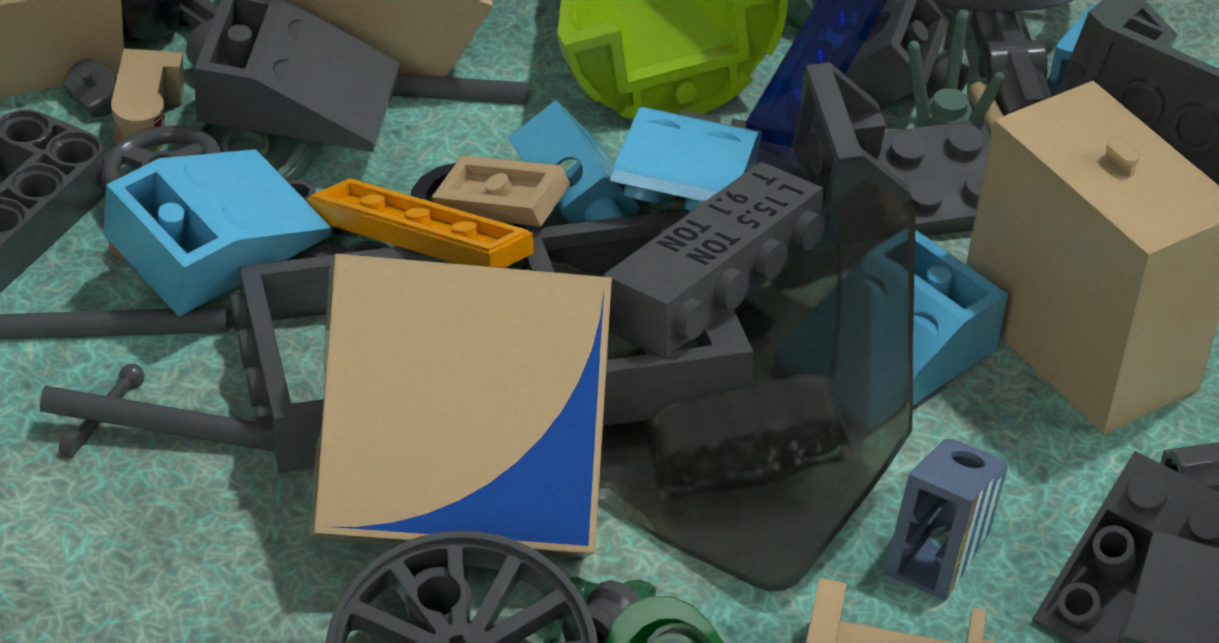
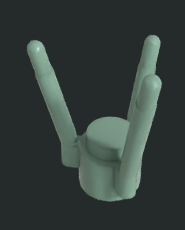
M960 11L956 15L944 89L938 90L929 101L920 45L917 41H911L908 44L909 65L917 114L914 128L984 119L1004 82V74L1001 72L995 73L974 110L966 94L957 90L968 15L964 11Z

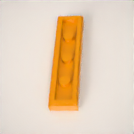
M352 178L339 182L306 198V202L331 226L454 264L506 268L534 254L533 233L526 229Z

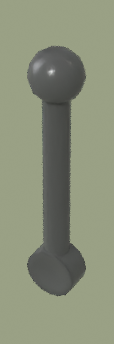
M128 364L122 367L119 372V381L106 396L122 398L130 388L142 385L145 378L142 368L137 364ZM84 419L75 431L72 429L67 430L60 440L59 453L73 458L84 445L85 438L100 422Z

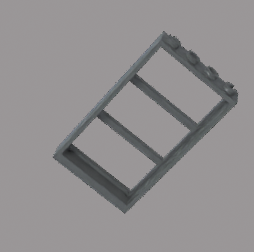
M681 209L527 229L533 233L534 254L506 268L603 277V274L689 214V211ZM399 246L342 253L451 263ZM335 254L239 267L242 293H235L230 296L235 332L238 331L242 366L247 372L250 402L252 408L255 407L260 447L273 446L278 473L314 468L316 441L322 427L324 399L291 403L272 320L326 315L329 268ZM734 309L728 310L703 330L696 338L699 347L676 350L667 358L653 353L607 360L603 426L752 405L753 350Z

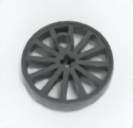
M445 531L403 542L384 552L362 569L348 585L337 603L329 624L325 643H346L351 631H363L387 643H518L557 619L567 621L576 641L554 643H598L590 611L582 595L569 577L551 560L520 542L496 534L478 531ZM463 565L498 570L499 573L470 623L471 590L464 578ZM520 580L533 586L545 596L494 627L513 588ZM392 588L396 590L406 604V621L368 604L385 589ZM432 598H445L453 602L455 606L451 608V613L442 615L440 612L425 608L422 604Z

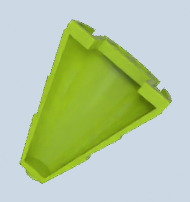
M560 0L557 37L563 57L578 83L592 99L616 110L620 116L634 120L639 107H647L679 114L680 110L706 114L727 103L742 92L753 81L750 74L760 64L766 54L773 55L784 29L788 0Z

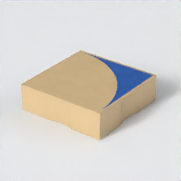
M335 253L329 268L322 360L325 372L322 427L316 441L309 539L397 546L408 540L438 532L478 531L515 540L544 556L583 559L595 554L612 277Z

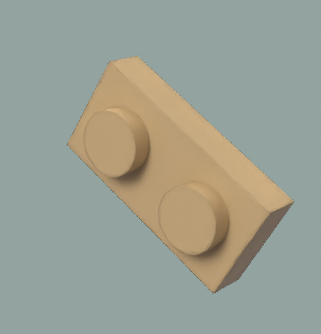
M462 155L433 194L432 199L434 203L499 222L541 227L571 183L562 165Z

